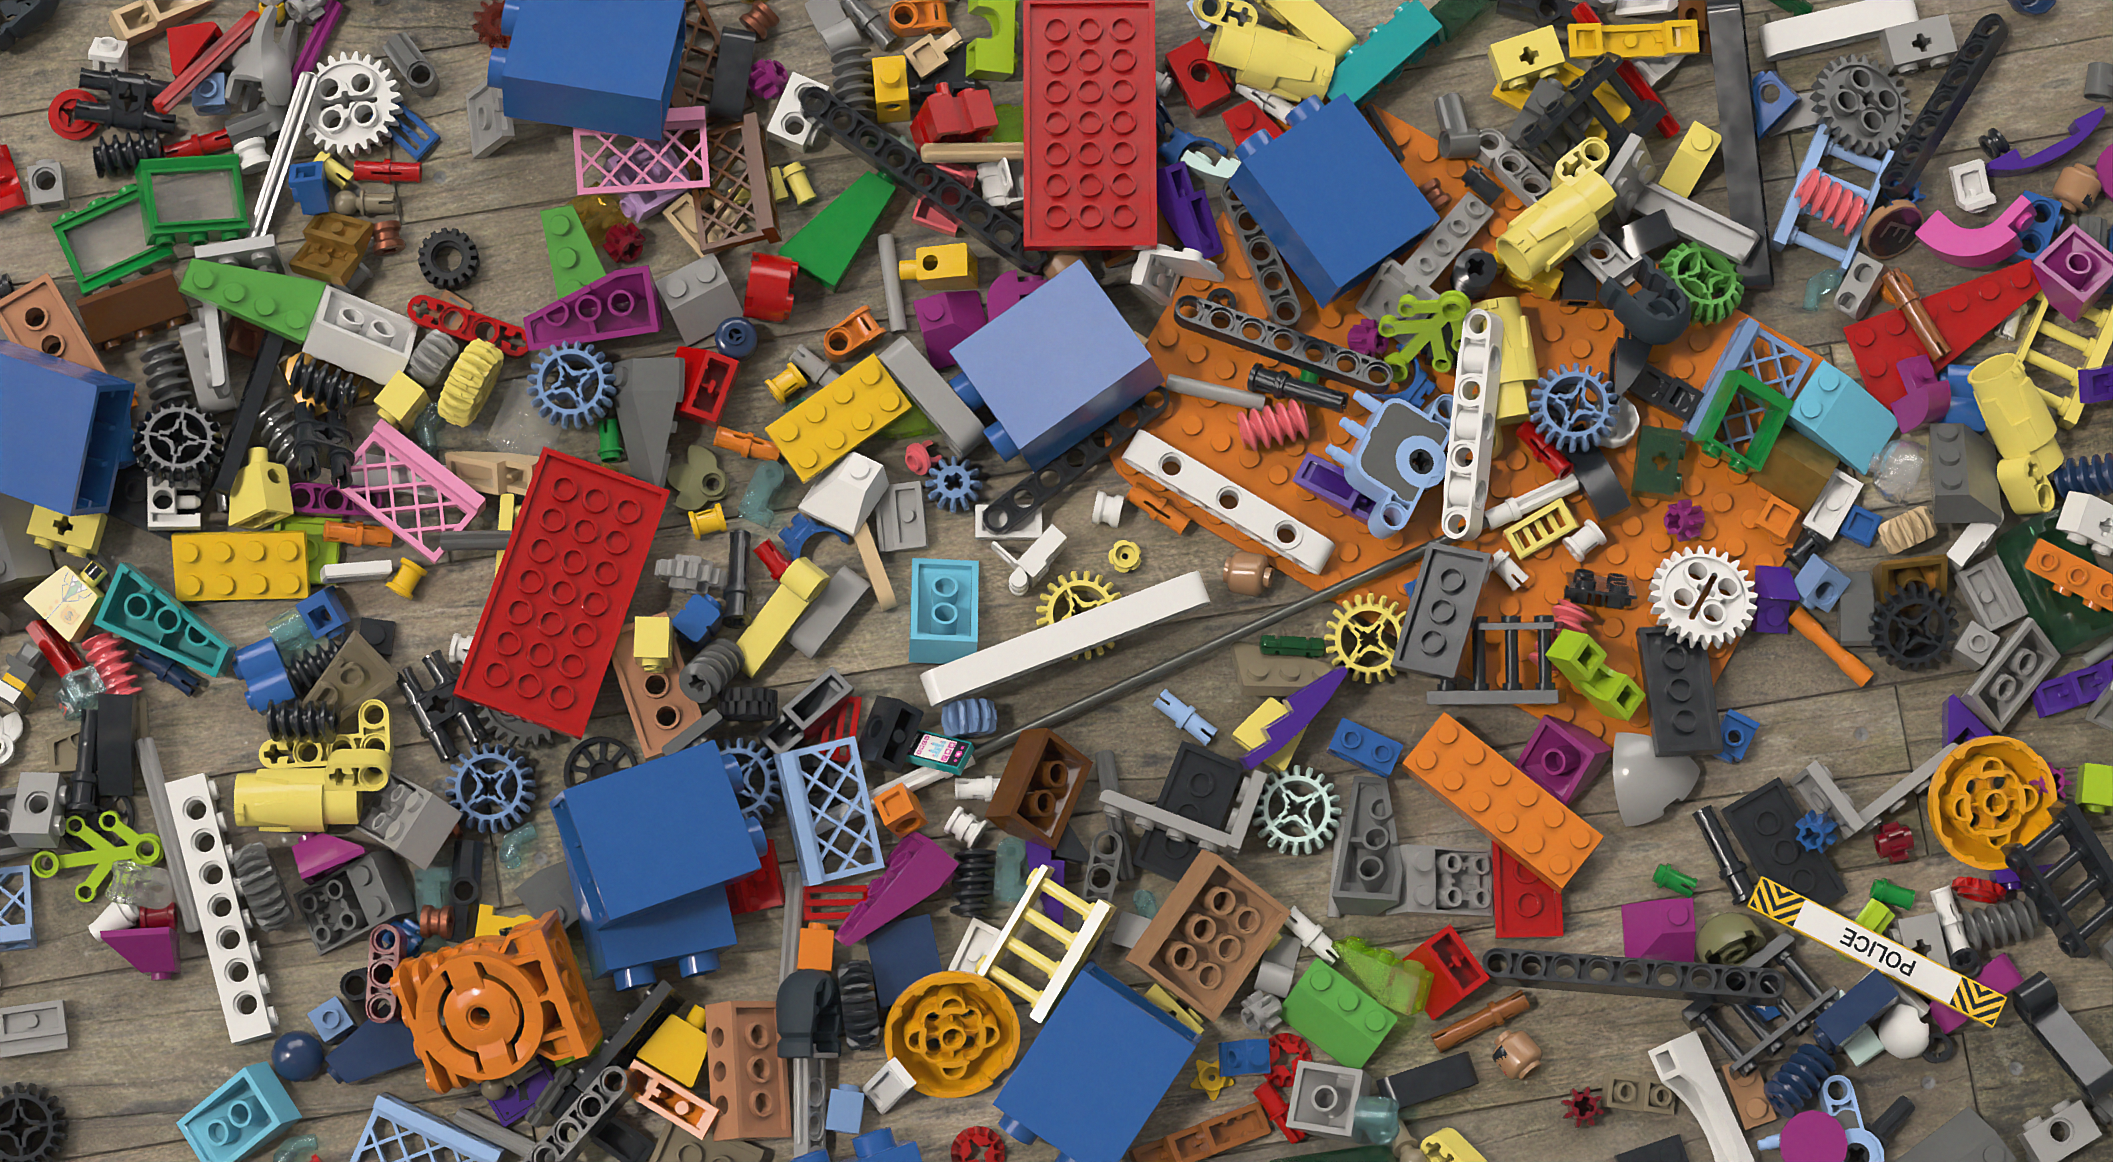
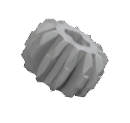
M437 329L432 330L414 350L406 365V372L418 383H422L427 387L434 385L455 359L459 349L458 344L445 332L442 333Z

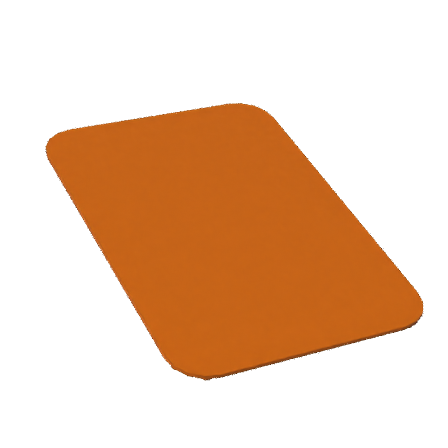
M1324 97L1322 103L1327 105L1329 101ZM1301 99V101H1300L1299 103H1296V102H1295V103H1293L1292 105L1296 107L1298 104H1300V103H1301L1302 101H1304V100ZM1367 102L1366 104H1364V105H1363L1361 108H1359L1358 110L1361 111L1362 109L1365 108V106H1367L1368 104H1370V102ZM1372 104L1404 154L1405 161L1401 162L1400 165L1416 187L1419 189L1428 181L1438 178L1441 182L1440 188L1444 193H1449L1453 198L1446 207L1437 213L1441 219L1427 237L1395 261L1403 266L1468 191L1488 205L1469 186L1465 188V183L1461 180L1473 165L1478 169L1482 167V172L1504 191L1489 206L1495 211L1458 256L1462 252L1474 248L1491 254L1497 250L1496 239L1505 233L1507 225L1528 209V207L1495 176L1493 171L1470 158H1443L1439 152L1438 140ZM1365 116L1369 125L1388 148L1369 116ZM1279 119L1275 122L1284 133L1291 129V126L1285 125ZM1233 193L1231 200L1238 201L1239 198ZM1223 211L1216 222V227L1224 252L1205 260L1217 264V269L1225 275L1224 281L1217 282L1184 277L1175 292L1172 305L1167 306L1148 337L1149 341L1145 346L1165 379V382L1160 384L1165 388L1168 375L1173 374L1249 391L1247 388L1248 377L1253 365L1257 362L1270 370L1277 372L1281 370L1288 371L1293 378L1299 379L1301 373L1297 367L1180 327L1174 321V308L1180 297L1193 295L1207 300L1209 293L1214 289L1226 288L1235 296V310L1270 322ZM1243 218L1239 221V226L1243 230L1250 231L1256 228V223L1250 218ZM1255 248L1251 252L1253 258L1259 261L1266 260L1269 257V253L1264 248ZM1602 249L1590 251L1591 255L1596 259L1608 257ZM1278 251L1301 307L1299 322L1293 330L1350 349L1347 342L1350 329L1354 324L1361 325L1362 319H1368L1355 306L1375 274L1322 309ZM1571 254L1570 256H1568V257H1567L1566 259H1564V260L1569 261V257H1572V256H1574V255ZM1457 257L1430 286L1439 295L1452 290L1450 276ZM1563 261L1554 268L1560 270ZM1504 272L1495 275L1489 292L1484 298L1470 300L1471 303L1475 304L1501 297L1519 298L1522 316H1528L1539 378L1546 379L1547 372L1550 369H1553L1559 376L1561 364H1565L1568 372H1572L1573 364L1579 363V372L1584 373L1587 365L1592 366L1591 376L1595 377L1601 371L1604 373V376L1600 383L1604 384L1608 381L1609 352L1617 338H1623L1624 325L1614 316V310H1608L1598 300V293L1603 285L1598 279H1596V301L1592 308L1559 306L1560 282L1551 299L1547 300L1525 288L1517 289L1501 281ZM1271 277L1264 281L1265 287L1269 290L1275 291L1282 287L1281 282L1276 278ZM1635 281L1632 286L1626 289L1627 293L1633 297V294L1641 290L1642 286ZM1225 296L1221 300L1215 297L1212 301L1228 308L1230 307L1227 306L1229 299ZM1711 296V297H1712V300L1718 299V298L1715 297V296ZM1184 306L1180 309L1181 314L1187 318H1193L1198 315L1197 310L1192 306ZM1283 307L1277 310V316L1281 320L1288 321L1294 318V313L1289 308ZM1734 309L1733 314L1727 320L1723 319L1718 325L1711 322L1710 325L1704 327L1698 321L1697 324L1692 326L1690 322L1687 329L1674 342L1666 345H1652L1646 362L1673 379L1678 377L1701 391L1739 321L1748 317L1760 324L1759 327L1812 358L1791 398L1792 401H1795L1818 365L1825 359L1740 310ZM1213 318L1211 320L1216 328L1224 329L1229 326V322L1226 319ZM1249 327L1242 331L1243 335L1251 340L1258 339L1261 336L1260 332L1255 328ZM1390 337L1387 349L1382 355L1375 354V358L1384 361L1386 356L1393 352H1399L1396 346L1400 342ZM1758 337L1753 345L1756 360L1772 356L1768 343ZM1280 338L1274 341V345L1279 350L1286 351L1292 348L1291 343L1286 339ZM1311 349L1305 352L1306 357L1311 361L1317 362L1323 359L1322 353L1318 350ZM1777 349L1778 354L1784 353ZM1419 351L1416 358L1421 369L1428 374L1427 379L1436 384L1430 395L1425 393L1422 396L1425 402L1420 410L1423 411L1431 402L1443 394L1454 396L1457 369L1451 368L1444 373L1438 372L1431 365H1425L1426 355L1420 354ZM1747 356L1744 363L1750 362L1749 356ZM1791 356L1779 358L1784 377L1795 374L1801 362ZM1341 360L1337 363V367L1343 372L1348 373L1355 369L1350 361ZM1773 360L1758 364L1762 382L1778 379ZM1411 361L1409 362L1407 378L1402 382H1391L1388 390L1382 394H1397L1405 391L1412 385L1414 381V368ZM1751 366L1740 369L1754 377ZM1372 371L1368 374L1369 379L1374 383L1386 381L1379 371ZM1320 377L1318 385L1348 393V404L1341 414L1327 408L1303 403L1309 425V439H1305L1301 431L1297 432L1296 442H1292L1288 434L1284 435V443L1281 446L1273 437L1271 438V447L1268 449L1261 440L1258 442V451L1254 452L1249 443L1246 444L1244 450L1237 424V413L1242 411L1247 419H1249L1251 409L1167 390L1170 398L1167 410L1142 429L1332 541L1336 547L1319 575L1305 570L1282 555L1272 551L1122 460V456L1134 436L1108 455L1116 473L1131 486L1138 482L1159 498L1164 496L1168 499V504L1187 517L1192 518L1191 521L1243 551L1266 556L1269 566L1314 592L1325 589L1445 534L1442 529L1444 485H1436L1420 496L1407 524L1400 531L1388 539H1378L1371 534L1367 525L1344 514L1293 483L1292 480L1307 452L1344 469V465L1332 459L1325 452L1328 444H1333L1351 453L1357 438L1339 426L1341 418L1346 417L1349 420H1354L1364 427L1368 417L1372 414L1371 411L1353 399L1355 391L1360 389L1326 377ZM1792 379L1786 380L1787 387ZM1779 382L1767 385L1782 394ZM1537 384L1533 387H1530V392H1532L1533 389L1541 388ZM1477 385L1474 387L1472 394L1478 393ZM1587 388L1585 398L1588 403L1594 405L1598 398ZM1259 390L1253 392L1266 395L1264 406L1268 405L1273 413H1275L1277 403L1281 402L1285 409L1288 410V402L1292 400L1287 397L1278 400L1273 397V394ZM1150 392L1146 395L1145 402L1151 408H1158L1164 403V398L1159 392ZM1627 393L1625 398L1636 407L1640 418L1634 436L1626 445L1615 449L1600 445L1598 447L1631 503L1628 510L1598 524L1585 496L1582 497L1579 490L1562 498L1580 527L1522 560L1518 558L1503 531L1549 504L1522 515V518L1515 522H1508L1493 530L1487 527L1481 530L1480 535L1473 541L1459 540L1450 544V546L1490 553L1492 555L1501 548L1505 553L1508 551L1510 553L1508 556L1529 576L1522 583L1514 574H1511L1520 584L1515 591H1512V588L1494 570L1490 571L1477 616H1488V623L1501 622V616H1521V622H1534V615H1553L1551 612L1553 606L1561 605L1557 599L1570 602V599L1564 598L1565 585H1568L1566 572L1574 573L1575 569H1587L1595 572V576L1608 577L1609 573L1626 575L1628 577L1627 580L1633 581L1637 594V599H1632L1630 607L1624 606V609L1606 607L1608 596L1605 597L1604 606L1601 607L1599 605V594L1595 596L1594 605H1590V593H1588L1587 604H1573L1584 609L1594 619L1592 623L1582 621L1581 625L1588 630L1587 634L1608 654L1603 663L1618 673L1628 675L1645 693L1635 632L1638 627L1658 626L1656 623L1661 614H1651L1650 611L1655 603L1648 601V597L1652 592L1648 588L1652 579H1654L1653 574L1656 568H1660L1663 559L1670 560L1674 551L1682 556L1685 547H1689L1693 554L1696 553L1699 545L1702 546L1704 554H1709L1712 547L1716 549V556L1719 558L1725 552L1728 553L1727 562L1730 564L1739 560L1737 570H1748L1749 573L1745 581L1755 582L1756 565L1782 566L1786 559L1783 552L1786 548L1793 547L1803 529L1801 524L1806 515L1799 512L1783 541L1754 526L1771 493L1749 480L1753 472L1746 473V475L1738 474L1727 467L1729 463L1722 458L1714 459L1701 452L1702 446L1677 435L1684 421L1668 415ZM1736 394L1732 398L1725 417L1741 413ZM1578 395L1574 414L1576 413L1580 405L1578 403L1580 395ZM1744 397L1747 411L1761 407ZM1296 401V403H1297L1298 406L1300 407V406H1301V401H1299V402ZM1438 408L1440 415L1446 418L1444 411ZM1126 411L1120 415L1119 422L1123 427L1132 428L1138 423V417L1133 412ZM1764 411L1749 414L1753 433H1756L1765 415ZM1742 416L1727 420L1732 439L1747 435ZM1579 421L1575 423L1573 427L1583 423V425L1587 429L1586 421ZM1525 422L1501 426L1503 450L1498 457L1491 459V471L1484 511L1504 503L1505 500L1511 497L1515 499L1557 480L1543 462L1539 463L1533 458V452L1516 436L1518 428ZM1538 422V423H1534V424H1535L1536 427H1538V425H1540L1542 422ZM1720 423L1713 438L1719 442H1724L1725 437ZM1104 431L1105 447H1108L1112 442V437ZM1545 431V432L1542 433V434L1546 437V435L1548 434V432ZM1746 439L1733 443L1735 452L1745 456L1750 446L1749 440ZM1448 441V443H1447V445H1446L1444 451H1448L1449 441ZM1472 451L1467 453L1465 459L1473 460ZM1168 461L1162 466L1163 471L1167 475L1173 476L1180 472V467L1176 462ZM1224 495L1219 499L1221 506L1225 509H1233L1238 505L1236 498L1231 495ZM1691 499L1692 507H1702L1701 510L1704 513L1706 523L1700 530L1701 536L1691 537L1689 541L1678 542L1677 534H1667L1668 531L1664 525V517L1669 511V504H1677L1679 500ZM1558 510L1552 512L1561 528L1566 526ZM1546 516L1541 518L1540 520L1548 534L1554 533ZM1464 517L1459 521L1458 528L1466 525ZM1590 519L1603 532L1607 542L1604 545L1598 544L1585 555V560L1578 562L1566 549L1562 540L1565 537L1573 536L1585 526L1584 522ZM1535 524L1528 525L1537 542L1542 540L1543 538ZM1281 529L1277 532L1278 539L1283 543H1291L1295 540L1294 533L1289 529ZM1523 530L1517 531L1516 533L1524 547H1530L1531 544ZM1424 556L1329 600L1344 608L1342 602L1348 600L1352 607L1357 606L1354 598L1355 595L1359 594L1362 597L1363 604L1368 603V594L1374 593L1375 604H1379L1381 596L1385 595L1387 596L1385 607L1390 608L1392 603L1396 601L1399 603V606L1394 613L1398 616L1403 611L1407 612L1410 600L1403 585L1417 579ZM1689 574L1691 578L1701 580L1696 574ZM1712 575L1709 578L1701 596L1689 615L1690 620L1696 618L1717 579L1716 576ZM1718 589L1723 595L1731 596L1728 591ZM1675 599L1677 604L1687 606L1684 601ZM1369 610L1358 612L1355 615L1373 625L1382 613ZM1704 615L1709 621L1717 622L1713 616ZM1390 620L1383 631L1397 638L1396 628ZM1537 629L1518 630L1519 683H1523V689H1535V683H1539L1538 666L1528 659L1530 653H1538L1534 648L1535 642L1538 641ZM1485 630L1486 683H1490V689H1502V683H1506L1505 630ZM1471 634L1460 675L1473 682ZM1736 635L1732 644L1724 640L1720 649H1717L1713 641L1710 642L1707 652L1713 687L1741 637ZM1558 670L1559 674L1552 673V682H1555L1556 689H1566V702L1552 703L1550 705L1544 703L1512 704L1540 721L1544 715L1548 714L1586 729L1613 750L1616 733L1626 732L1652 736L1646 696L1629 721L1604 716L1560 670ZM1612 751V753H1611L1610 756H1609V757L1612 758V759H1613V751Z

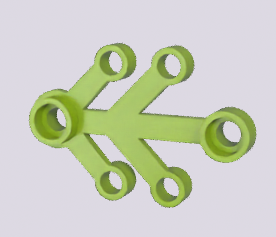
M1450 290L1442 293L1439 299L1418 300L1410 294L1400 297L1397 311L1401 316L1413 317L1416 313H1436L1431 319L1399 321L1393 315L1381 317L1378 331L1384 337L1390 338L1396 334L1417 333L1400 352H1393L1385 357L1384 362L1393 371L1391 382L1398 383L1407 378L1409 362L1429 341L1431 342L1434 356L1432 367L1442 373L1451 369L1453 355L1446 350L1442 327L1447 322H1450L1453 331L1451 346L1455 351L1459 352L1461 342L1457 340L1462 338L1464 317L1470 312L1471 302L1464 293ZM1404 304H1409V305H1411L1412 307H1411V308H1407V307L1404 306ZM1389 324L1392 325L1393 328H1388L1384 325ZM1439 359H1443V360H1445V361H1447V362H1446V363H1442V362H1439L1438 360H1439Z
M108 810L99 817L100 827L105 831L115 832L129 845L114 846L87 826V821L83 816L74 815L67 819L66 831L72 836L80 837L96 850L57 855L51 850H44L34 856L32 869L37 876L49 878L62 868L98 864L86 881L80 883L75 889L76 898L80 902L86 903L96 897L98 886L117 861L132 859L121 876L114 878L108 886L109 892L113 897L121 898L129 893L130 884L144 866L156 865L162 860L165 853L161 838L153 833L139 835L121 821V817L116 811ZM106 815L115 817L116 823L113 827H108L104 823ZM73 819H77L82 823V829L78 832L73 831L70 826ZM145 843H150L154 847V853L150 856L143 853L142 847ZM44 857H49L53 861V867L49 870L42 866ZM121 881L124 883L125 891L123 893H117L114 890L115 882ZM82 886H88L91 889L92 894L89 898L81 896L80 889Z

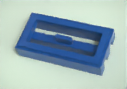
M401 102L395 103L403 110L402 114L429 137L424 141L396 115H393L399 123L397 127L420 146L416 151L392 128H387L392 134L391 139L417 162H420L423 158L422 156L426 152L428 153L432 149L431 147L435 143L437 144L441 138Z

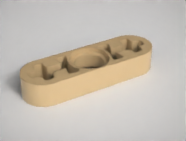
M865 521L853 538L883 612L898 606Z

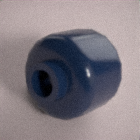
M731 317L719 324L715 332V344L719 354L738 360L741 363L749 360L755 354L758 348V335L755 327L749 320L742 317Z

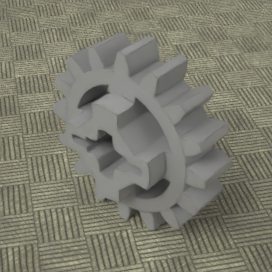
M678 554L674 555V559L657 560L654 572L655 578L660 579V581L669 582L668 588L690 595H705L706 593L708 594V590H724L728 576L726 571H722L720 568H713V561L705 560L699 556Z

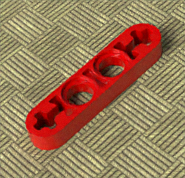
M417 295L407 305L410 321L419 327L431 331L437 329L442 333L445 332L451 338L470 344L473 340L478 339L475 334L476 328L480 324L487 323L495 330L493 338L488 340V342L494 345L499 340L501 328L506 330L504 337L514 339L516 335L522 336V342L526 345L525 347H518L517 351L511 350V344L503 340L501 341V347L495 346L502 350L504 356L519 359L529 353L526 332L521 327L427 295ZM422 302L427 303V309L437 313L438 306L444 308L439 315V324H432L435 318L424 314L422 319L417 318V312L413 310L414 306L420 307ZM454 312L462 316L463 324L459 329L450 330L444 325V319L449 313Z

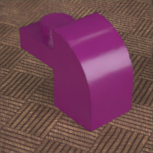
M1017 269L1000 275L992 283L988 291V323L1050 279L1044 280L1043 276L1036 275L1025 277L1024 282H1018Z
M1927 354L1906 358L1896 363L1908 395L1890 404L1902 435L1925 430L1930 424H1936L1941 421L1950 407L1951 389L1949 381H1937Z

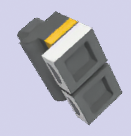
M25 642L15 657L7 653L6 662L10 668L2 680H0V701L23 715L46 682L40 674L49 662L42 652Z

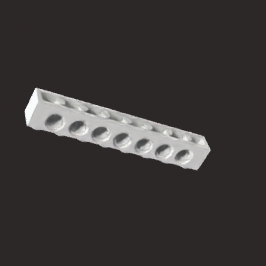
M205 773L165 783L231 1042L239 1046L276 1035L274 1026L279 1025V1020L275 1007H269L266 994L271 992L266 974H260L257 961L262 960V955L258 942H252L249 929L254 928L251 913L248 908L243 909L240 897L244 896V892L238 876L235 877L232 867L235 851L232 844H226L223 833L228 831V824L224 812L218 813L215 800L220 799L215 779L210 780ZM198 803H204L206 805V814L199 820H193L190 815L192 807ZM206 835H212L215 839L214 847L208 852H201L199 849L201 838ZM219 867L223 870L222 880L217 884H209L207 880L208 872L213 868ZM222 900H230L232 905L230 913L227 916L218 917L215 910L216 905ZM231 932H238L240 936L239 945L234 949H226L224 946L226 935ZM240 964H245L249 970L247 978L244 981L235 982L232 977L234 968ZM247 997H254L257 1001L256 1010L248 1015L243 1014L241 1011L242 1001Z

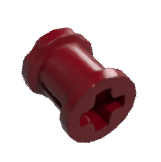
M170 902L168 906L148 907L147 904L140 905V928L170 927L177 932L178 911L176 902Z

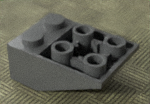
M391 850L369 853L293 894L319 956L371 934L374 928L379 925H391L396 919L400 921L418 911Z

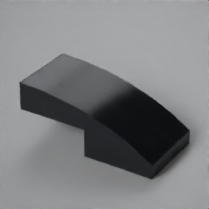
M1665 209L1649 214L1606 235L1631 260L1640 254L1652 253L1678 239Z
M1645 362L1643 369L1628 392L1658 410L1686 423L1704 396V393L1680 378L1675 377L1673 379Z

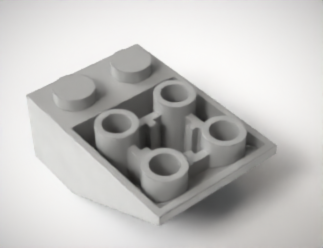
M391 771L387 784L384 788L377 790L370 804L362 809L359 824H356L354 828L426 871L463 813L435 794Z
M1411 844L1399 846L1404 870L1399 904L1386 909V915L1409 917L1493 916L1491 849Z

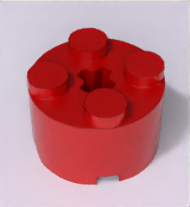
M753 251L742 317L782 323L783 320H789L794 294L788 293V288L794 287L799 262L792 261V257Z

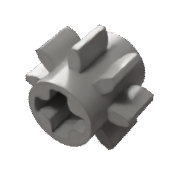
M288 0L285 2V8L293 20L301 22L305 19V22L309 25L325 14L321 7L326 4V0Z
M1257 990L1241 1002L1244 1007L1241 1011V1019L1244 1025L1252 1031L1260 1029L1264 1035L1282 1022L1279 1017L1282 1013V1006L1278 998L1273 994L1267 993L1263 996L1262 991Z

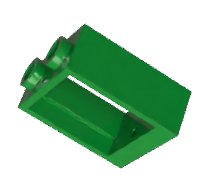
M1728 370L1725 372L1692 441L1702 446L1701 452L1714 459L1722 458L1729 463L1727 467L1738 474L1746 475L1747 472H1760L1794 401L1743 370ZM1735 392L1767 410L1745 456L1740 455L1713 438Z

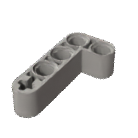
M902 335L877 356L886 371L942 433L943 440L959 459H964L987 439L983 432L985 427L905 336Z

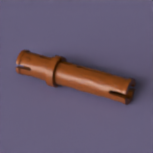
M1898 267L1893 269V273L1890 271L1885 274L1881 280L1896 300L1895 307L1898 311H1903L1932 357V361L1936 362L1940 360V357L1943 358L1951 353V348L1948 347L1919 301L1921 296L1918 291L1912 290L1901 269Z
M1520 989L1495 1003L1494 1001L1487 1003V1007L1430 1035L1436 1048H1438V1052L1441 1054L1496 1025L1498 1027L1504 1025V1021L1531 1008L1525 995H1523V991Z

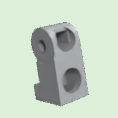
M1858 252L1835 296L1834 309L1855 320H1860L1867 312L1872 298L1875 297L1883 281L1881 278L1891 270L1878 261Z

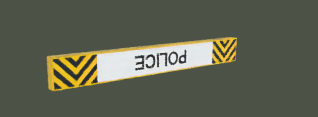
M1763 876L1760 877L1746 908L1871 970L1877 968L1882 975L1989 1028L1994 1027L2007 999L2006 996Z

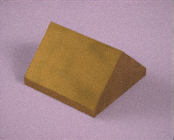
M1783 424L1761 471L1753 472L1749 480L1784 502L1801 510L1800 512L1806 515L1829 481L1840 458Z
M1947 554L1880 561L1872 569L1877 601L1882 603L1887 601L1883 595L1884 591L1890 592L1892 596L1897 594L1895 590L1896 584L1901 585L1903 590L1907 591L1909 582H1914L1917 590L1922 583H1927L1930 591L1936 587L1941 591V597L1947 596ZM1916 604L1907 605L1900 610L1904 612L1910 611Z

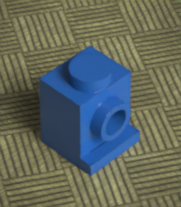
M323 161L290 165L289 188H292L294 202H300L303 215L314 216L322 212H329L330 189Z
M334 585L318 591L295 605L315 640L325 635L328 639L339 636L346 631L343 625L351 621L335 593L337 590ZM326 609L329 612L332 620L328 619L325 616Z
M1729 709L1720 722L1724 749L1720 754H1713V756L1727 764H1731L1732 761L1739 763L1760 723ZM1730 732H1735L1739 735L1738 743L1729 741L1728 734Z
M1244 1039L1218 1043L1220 1077H1248L1270 1073L1269 1039Z

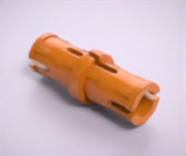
M718 426L713 446L741 453V457L744 458L751 456L776 465L780 457V451L772 441L755 437V433L752 432L745 434Z
M1138 482L1133 485L1125 500L1130 501L1148 513L1149 519L1152 521L1157 519L1175 531L1179 536L1182 535L1192 519L1168 504L1167 498L1164 496L1159 498Z
M325 520L323 528L324 542L353 544V547L358 548L361 545L390 548L392 544L393 532L386 526L363 524V521L343 523Z

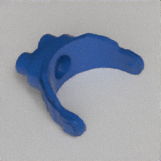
M1178 127L1169 136L1172 139L1169 144L1166 141L1163 142L1157 150L1166 158L1164 162L1168 165L1178 163L1182 154L1188 149L1197 146L1213 148L1224 157L1228 155L1227 149L1221 144L1214 142V140L1196 137L1190 132L1185 134Z
M1399 343L1396 349L1400 352L1405 345ZM1415 356L1411 360L1414 368V381L1405 391L1392 395L1364 392L1383 402L1392 398H1400L1420 409L1425 402L1422 396L1425 393L1430 395L1436 384L1427 379L1428 374L1421 369Z
M800 512L792 518L791 522L793 525L790 528L784 527L778 534L785 542L784 547L790 553L792 562L800 558L802 545L814 533L829 531L838 536L841 542L848 544L850 541L849 537L844 533H840L837 529L829 526L819 525L812 518L806 519Z

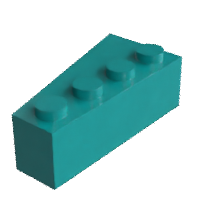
M1408 0L1403 2L1394 11V18L1386 25L1384 22H1381L1375 26L1369 33L1370 39L1362 46L1356 44L1351 47L1344 55L1345 60L1336 68L1334 66L1333 75L1324 97L1331 102L1345 92L1356 108H1361L1378 94L1380 89L1377 86L1383 83L1386 86L1400 77L1404 70L1403 65L1407 62L1409 64L1414 63V65L1425 57L1424 53L1428 50L1431 43L1436 47L1445 41L1443 26L1419 0H1413L1411 3Z
M119 563L94 624L212 677H225L237 646L131 563Z

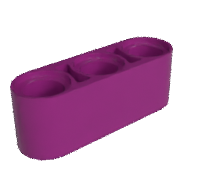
M295 483L290 486L293 511L297 516L355 521L376 520L331 484ZM350 485V486H349V488H351V489H353V488H363V487H365V486H359V485ZM379 492L369 493L370 496L377 498L376 509L386 508L385 501ZM301 493L310 494V502L307 506L299 508L294 505L297 495ZM358 494L363 499L366 498V494ZM333 495H342L344 497L343 504L338 509L328 508V500Z
M2004 952L1985 964L1981 974L1973 979V981L2004 995L2023 982L2024 979ZM1934 1000L1928 1004L1930 1007L1928 1011L1944 1034L1949 1033L1969 1019Z

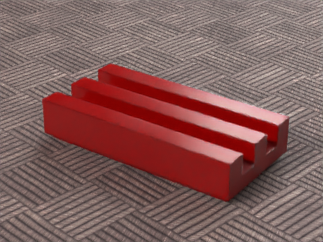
M45 619L32 621L25 627L63 681L69 678H79L88 671L87 666L70 643Z
M850 696L840 709L835 740L842 739L848 704H854L849 737L855 736L856 738L862 697ZM832 720L823 729L821 744L829 741ZM848 745L846 756L840 755L841 746L836 747L830 758L834 762L848 764L851 759ZM827 750L819 751V753L826 755Z
M868 885L804 886L803 920H845L850 912L811 913V907L855 906L861 901L865 902L869 897ZM862 893V899H810V894Z

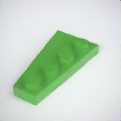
M573 204L540 210L558 300L607 275Z
M192 258L189 261L178 291L301 345L306 338L326 282Z

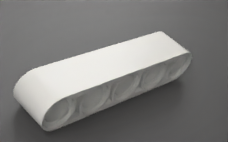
M1865 0L1774 21L1760 26L1757 30L1766 61H1777L1880 36L1884 28L1918 21L1919 17L1914 0Z

